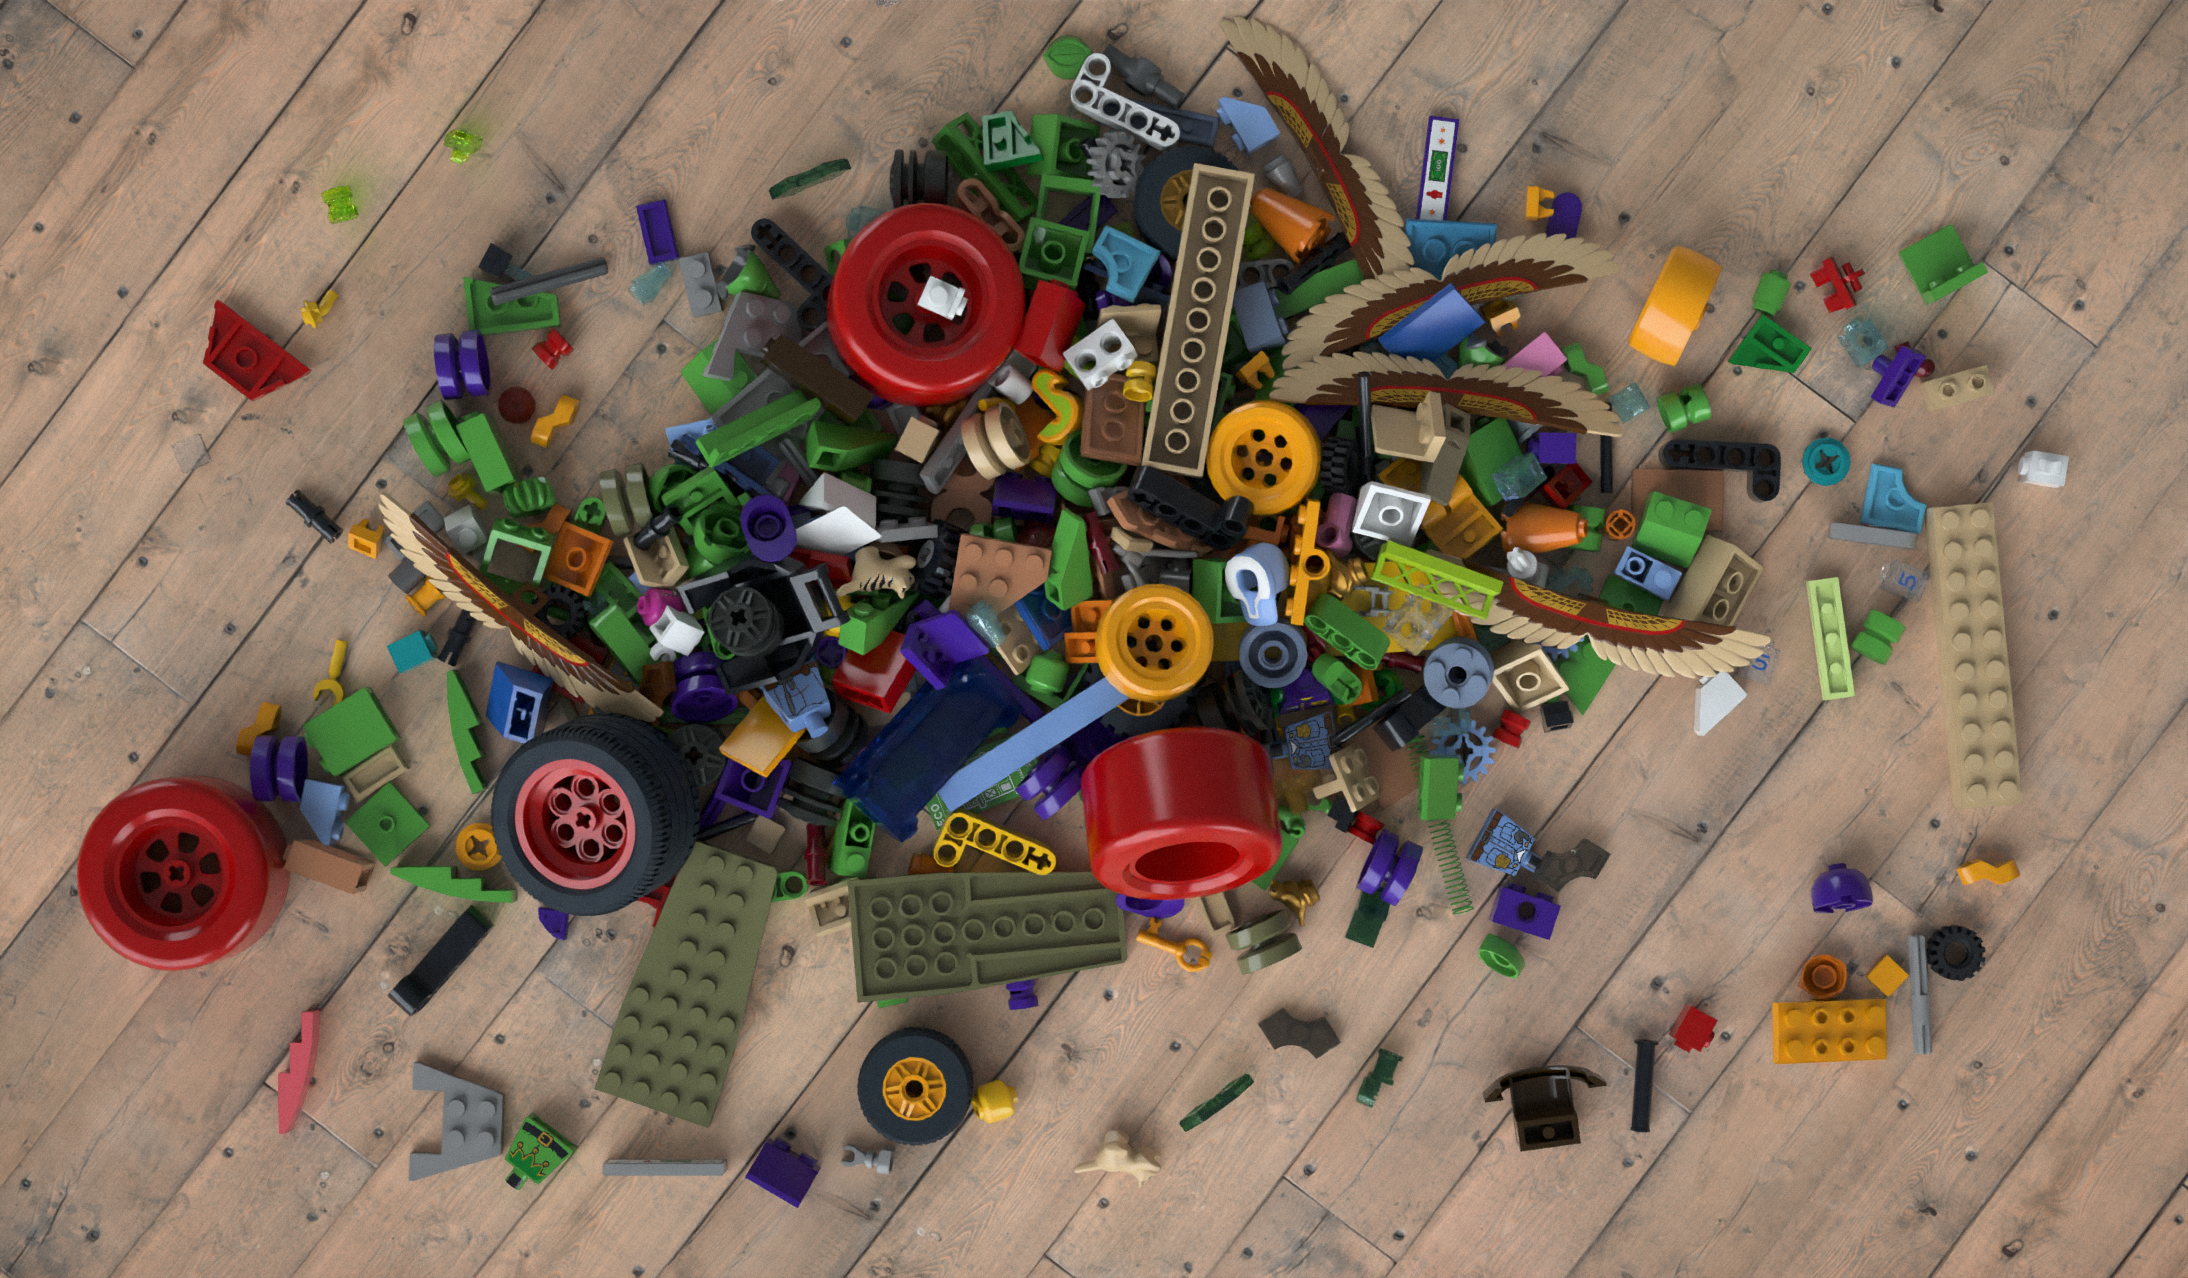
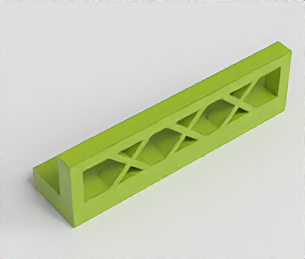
M1390 540L1381 545L1371 576L1372 580L1483 620L1487 619L1495 595L1500 594L1503 586V581ZM1385 559L1396 562L1401 574L1394 578L1382 575L1381 571ZM1404 565L1413 569L1406 571ZM1416 570L1424 572L1430 585L1422 589L1415 587L1408 574ZM1433 576L1440 578V580L1435 582ZM1403 577L1406 583L1398 581V579ZM1444 581L1453 583L1458 595L1451 599L1442 597L1437 584ZM1461 586L1468 588L1469 590L1463 592ZM1432 587L1434 593L1426 590ZM1473 591L1486 595L1482 609L1478 610L1471 607L1465 595ZM1460 598L1462 603L1456 602L1454 600Z

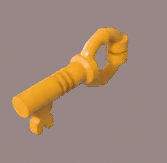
M1151 917L1149 922L1150 928L1147 931L1139 930L1136 941L1174 954L1178 964L1186 971L1197 972L1209 967V960L1212 959L1213 954L1210 953L1208 945L1200 938H1187L1179 943L1157 936V929L1160 928L1162 921L1158 920L1156 923L1153 917ZM1189 945L1202 949L1201 958L1198 959L1195 965L1187 963L1183 957L1186 953V947Z

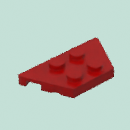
M216 300L214 304V309L216 310L212 327L210 326L208 335L209 346L205 350L203 364L248 399L255 401L311 373L312 370L221 300Z

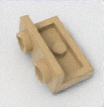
M848 876L842 878L837 884L828 887H816L810 893L803 896L809 908L818 938L851 927L847 881L862 878Z

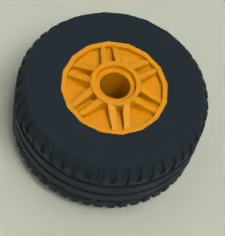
M926 1027L903 1028L885 1036L870 1050L860 1069L857 1095L864 1116L879 1134L881 1133L883 1137L891 1141L894 1140L899 1144L922 1146V1144L934 1143L948 1136L964 1119L973 1095V1072L964 1051L949 1036ZM912 1080L919 1081L923 1085V1090L920 1092L912 1091L909 1088L908 1082Z

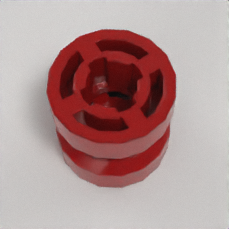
M554 328L547 333V342L545 340L537 342L531 348L551 370L559 365L561 354L568 356L574 350Z
M1504 709L1500 716L1501 726L1494 729L1492 737L1519 749L1523 741L1520 735L1523 731L1528 730L1531 721Z

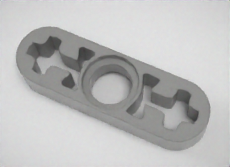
M1830 523L1828 538L1915 550L1917 534L1851 524Z

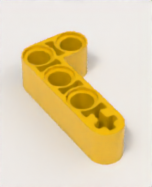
M960 807L952 812H948L933 846L934 859L939 865L944 867L953 866L959 861L966 844L1039 875L1049 874L1056 865L1055 853L1050 845ZM956 817H963L968 823L964 829L955 830L950 825L951 821ZM983 829H991L995 833V837L988 842L980 840L978 835ZM1019 841L1023 845L1020 852L1013 854L1007 851L1006 846L1009 842ZM949 844L955 848V853L950 857H943L938 852L939 848ZM1029 846H1031L1033 855L1041 857L1043 853H1046L1048 862L1043 861L1041 865L1038 864L1037 858L1028 854Z

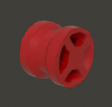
M1358 810L1356 814L1357 820L1354 825L1349 827L1347 832L1374 845L1377 841V832L1382 830L1385 824Z

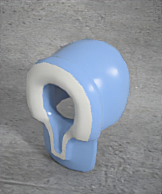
M1262 542L1249 546L1242 553L1236 554L1227 562L1225 581L1233 598L1240 600L1243 615L1249 624L1255 626L1275 624L1278 620L1276 594L1288 587L1290 569L1285 554L1276 545ZM1255 586H1258L1259 589L1258 591L1249 590Z

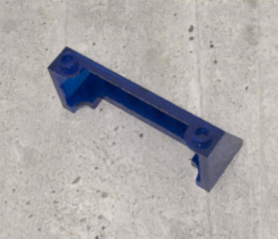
M972 658L954 664L947 686L936 690L927 680L834 781L833 785L891 838L903 843L905 840L910 839L918 830L919 820L916 817L917 814L995 728H1009L1014 725L1024 707L978 659Z

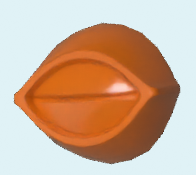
M1829 954L1814 956L1803 966L1798 987L1820 1000L1834 998L1845 988L1847 966Z

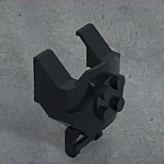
M750 551L749 553L723 560L719 565L677 586L689 614L695 613L697 610L713 603L722 592L733 587L744 586L757 590L780 609L784 618V634L780 644L771 654L760 659H745L737 656L715 668L727 696L778 682L781 678L799 670L814 655L824 630L841 626L851 620L847 610H843L827 575L829 570L826 563L807 569L804 563L792 559L790 556L781 561L767 562L760 560ZM814 580L817 581L832 616H828L824 601Z

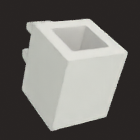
M2040 451L2025 452L2024 457L2020 458L2018 465V474L2021 475L2020 482L2053 488L2063 487L2065 485L2069 456Z
M468 504L444 518L445 528L460 554L464 555L472 551L475 559L481 566L486 550L484 543L488 541L486 527L471 504Z
M666 605L661 618L649 628L658 641L651 648L650 655L653 660L657 661L665 653L662 657L663 662H674L676 658L674 650L688 656L693 648L699 644L705 632L694 616L683 611L679 612Z

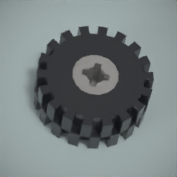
M934 519L933 522L929 521V523L937 525L938 537L914 539L913 543L915 545L908 552L916 560L915 566L909 569L915 581L911 584L910 589L933 599L943 600L946 599V595H951L961 534L970 533L944 520Z

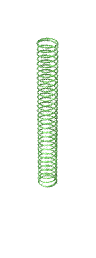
M1425 735L1416 736V737H1415L1416 739L1413 738V739H1412L1409 743H1407V744L1415 743V742H1421V741H1425V742H1423V743H1421V744H1419V745H1417V746L1408 748V749H1406V750H1410V749H1413V748H1419V747H1426V748H1424V749H1422V750H1420V751H1417V752L1408 754L1407 756H1410V755H1413V754H1416V753H1425V752H1428L1427 754L1430 753L1429 751H1423V750H1425V749L1428 748V746L1423 745V744L1426 743V740H1420V739L1424 738ZM1420 757L1411 759V760H1409V761H1413V760L1419 759ZM1448 819L1439 824L1428 826V828H1431L1438 825L1448 824V826L1439 830L1430 832V834L1438 831L1450 830L1445 834L1432 837L1431 839H1435L1442 836H1451L1450 838H1447L1443 841L1433 843V845L1441 842L1454 841L1449 840L1453 837L1452 834H1448L1452 831V829H1445L1450 826L1449 823H1445L1446 821H1448ZM1452 842L1446 846L1435 848L1434 850L1442 849L1445 847H1454L1449 851L1436 854V856L1450 852L1458 853V851H1452L1457 846L1452 845L1454 843ZM1455 853V854L1452 855V856H1449V857H1446V858H1442V859H1438V860H1437V861H1442V860L1449 859V858H1458V859H1456V860H1454V861H1452V862H1450V863H1445V864L1439 865V867H1442V866H1445V865H1448V864L1460 863L1459 865H1457V866H1455V867H1452V868H1450V869H1445V870H1442V871H1441V872H1445V871H1449V870H1452V869H1461L1460 871L1455 872V873H1453V874H1449V875L1442 876V878L1449 877V876H1452V875H1457V874H1463L1462 876H1460V877H1458V878H1456V879L1449 880V881H1445L1444 883H1449V882L1456 881V880H1464L1463 882H1461V883H1459V884L1452 885V886H1448V887H1446L1445 889H1449V888H1452V887H1455V886L1466 885V886H1465L1464 888H1462V889H1459V890H1456V891H1452V892H1448L1447 894H1452V893H1456V892H1459V891H1468V892H1469V890L1465 889L1468 885H1467V884H1462V883H1464V882L1466 881V879L1462 878V877L1464 876V873H1459V872H1461V871L1463 870V868L1458 867V866L1461 865V862H1456V861L1459 860V858H1460V857H1458V856H1455L1457 853ZM1468 892L1448 899L1452 900L1469 896V898L1450 904L1451 906L1462 902H1471L1466 906L1452 909L1451 911H1454L1452 914H1461L1474 909L1473 906H1469L1472 904V901L1468 900L1471 897L1466 895ZM1469 909L1467 911L1456 913L1461 910Z

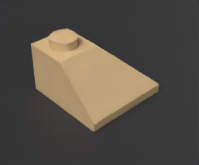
M1511 639L1488 650L1494 665L1492 682L1516 714L1570 690L1566 680L1538 644Z

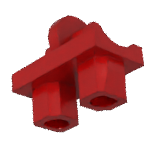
M1830 257L1822 261L1823 265L1810 273L1817 288L1832 281L1837 291L1823 298L1829 313L1843 308L1848 310L1857 305L1847 283L1850 282L1854 292L1863 289L1858 280V277L1865 274L1863 269L1854 272L1850 262L1842 265L1846 277H1843L1834 257Z

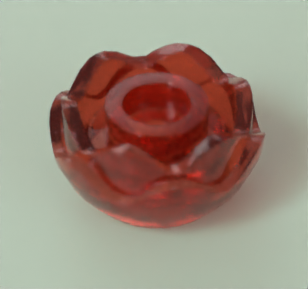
M511 387L501 394L498 400V410L502 418L508 423L523 424L530 420L536 410V402L529 390L523 387ZM514 403H519V407L515 408Z

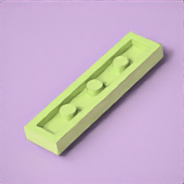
M1838 577L1806 581L1822 699L1832 700L1853 697L1855 692Z

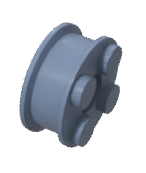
M1278 617L1275 624L1268 626L1250 624L1246 628L1239 643V658L1241 667L1250 680L1263 687L1279 688L1292 683L1300 676L1306 665L1307 648L1300 629L1295 624H1291L1289 620ZM1270 646H1277L1281 649V654L1277 658L1271 659L1264 654L1265 650Z
M1453 637L1438 644L1424 667V682L1428 692L1437 702L1450 708H1466L1479 702L1487 693L1494 676V665L1489 652L1479 642L1467 637ZM1455 666L1462 667L1466 671L1467 676L1465 678H1457L1452 674L1451 668Z

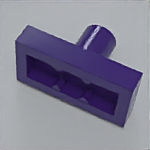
M1903 345L1893 361L1883 354L1877 356L1872 363V369L1883 377L1871 398L1880 404L1895 408L1927 356L1919 350Z

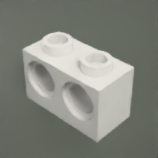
M1113 318L1063 353L1068 364L1088 391L1093 387L1098 388L1105 384L1109 376L1117 370L1128 368L1138 356L1133 345ZM1113 344H1121V348L1117 352H1108V349ZM1087 362H1096V365L1091 370H1083Z

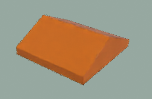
M564 521L542 577L591 598L614 541Z

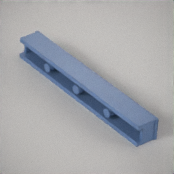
M1137 657L1135 661L1137 663H1140V660ZM1104 677L935 786V789L949 811L952 812L1123 703L1129 697L1118 692Z

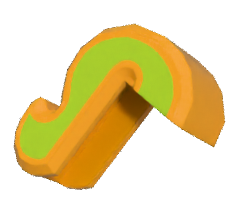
M1042 369L1033 376L1031 388L1052 409L1057 417L1037 435V438L1050 445H1064L1069 434L1082 429L1084 404L1076 395L1062 391V388L1068 385V380L1062 374L1051 369Z

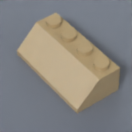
M1707 534L1690 568L1684 574L1677 592L1670 600L1664 616L1733 626L1764 567L1735 545Z

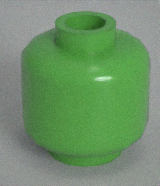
M1045 650L1044 655L1035 654L1032 657L1026 674V682L1031 685V690L1052 697L1054 692L1058 693L1063 690L1070 669L1067 663L1061 661L1063 655Z

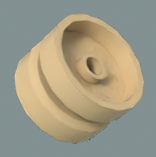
M1005 402L986 409L985 415L977 413L962 420L961 433L967 453L976 470L987 480L1006 473L1007 467L1013 470L1030 463L1031 449L1027 434L1015 411Z

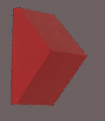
M1576 462V464H1567L1541 487L1539 492L1552 507L1565 509L1593 481Z

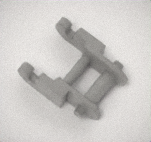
M1355 585L1354 590H1365L1371 593V608L1368 611L1354 612L1365 617H1378V613H1382V616H1387V613H1392V610L1388 609L1389 594H1393V591L1388 590V587H1384V590H1379L1378 586ZM1376 594H1382V608H1375Z

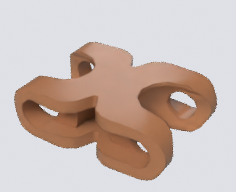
M975 178L962 181L950 206L958 208L959 203L964 211L975 215L991 226L1003 238L1013 254L1018 252L1025 242V234L1020 226L1007 212L999 209L995 197L982 182ZM965 189H975L978 192V197L970 191H965ZM1010 233L1016 236L1017 242H1015Z
M953 471L943 486L946 492L937 495L932 501L931 521L941 519L947 522L949 515L953 511L965 509L974 515L975 524L986 521L991 524L992 505L981 494L993 488L995 478L987 480L978 471L972 476L963 477Z

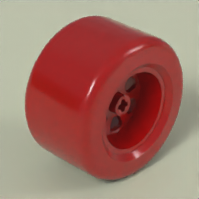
M918 203L898 207L883 213L866 224L854 236L842 254L833 276L827 299L829 335L835 352L846 370L859 384L875 395L890 402L911 407H934L953 403L965 398L983 386L998 370L1014 347L1025 313V289L1022 274L1015 256L1003 238L991 226L975 215L960 208L937 203ZM911 266H930V275L939 280L947 273L958 282L961 288L965 289L963 297L968 300L965 305L966 315L961 325H956L948 318L917 305L927 282L916 283L909 272ZM892 282H898L908 290V295L904 302H891L887 299L888 289ZM907 313L914 320V326L907 335H903L893 325V317ZM938 324L944 334V340L926 343L923 340L924 326Z
M1179 727L1152 731L1125 739L1105 749L1089 762L1082 774L1081 794L1090 868L1098 882L1113 892L1133 898L1149 900H1179L1209 896L1232 890L1257 879L1271 869L1281 855L1283 839L1272 762L1266 749L1258 741L1247 735L1213 727Z
M198 775L147 781L135 785L115 797L101 810L88 828L77 861L76 877L79 899L83 911L97 935L112 950L124 958L148 968L166 971H180L202 967L243 952L256 943L272 926L285 902L290 882V871L283 869L286 863L283 860V855L287 848V843L277 820L270 810L261 801H256L252 793L230 781ZM182 832L199 837V844L193 853L181 851L179 836ZM158 839L164 841L169 851L168 856L162 862L149 857ZM210 853H215L219 860L220 872L218 874L204 873L200 863L201 859ZM183 867L185 869L182 873L184 878L177 877L179 874L177 868ZM148 872H157L161 880L160 887L152 891L149 883ZM199 884H204L214 890V896L204 906H200L193 895V890ZM173 892L181 895L182 911L180 913L170 912L162 905L168 893Z

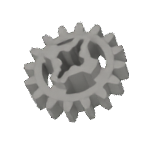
M1125 132L1104 133V138L1095 139L1098 147H1090L1089 149L1093 154V159H1087V163L1092 165V169L1087 173L1089 176L1095 177L1092 186L1100 187L1099 194L1107 195L1108 198L1129 197V192H1135V183H1138L1141 177L1139 175L1140 171H1144L1146 168L1140 163L1145 158V155L1138 154L1141 145L1140 143L1133 144L1134 136H1126Z

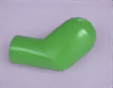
M1278 804L1279 818L1288 833L1294 838L1302 837L1305 834L1306 824L1299 811L1294 807Z

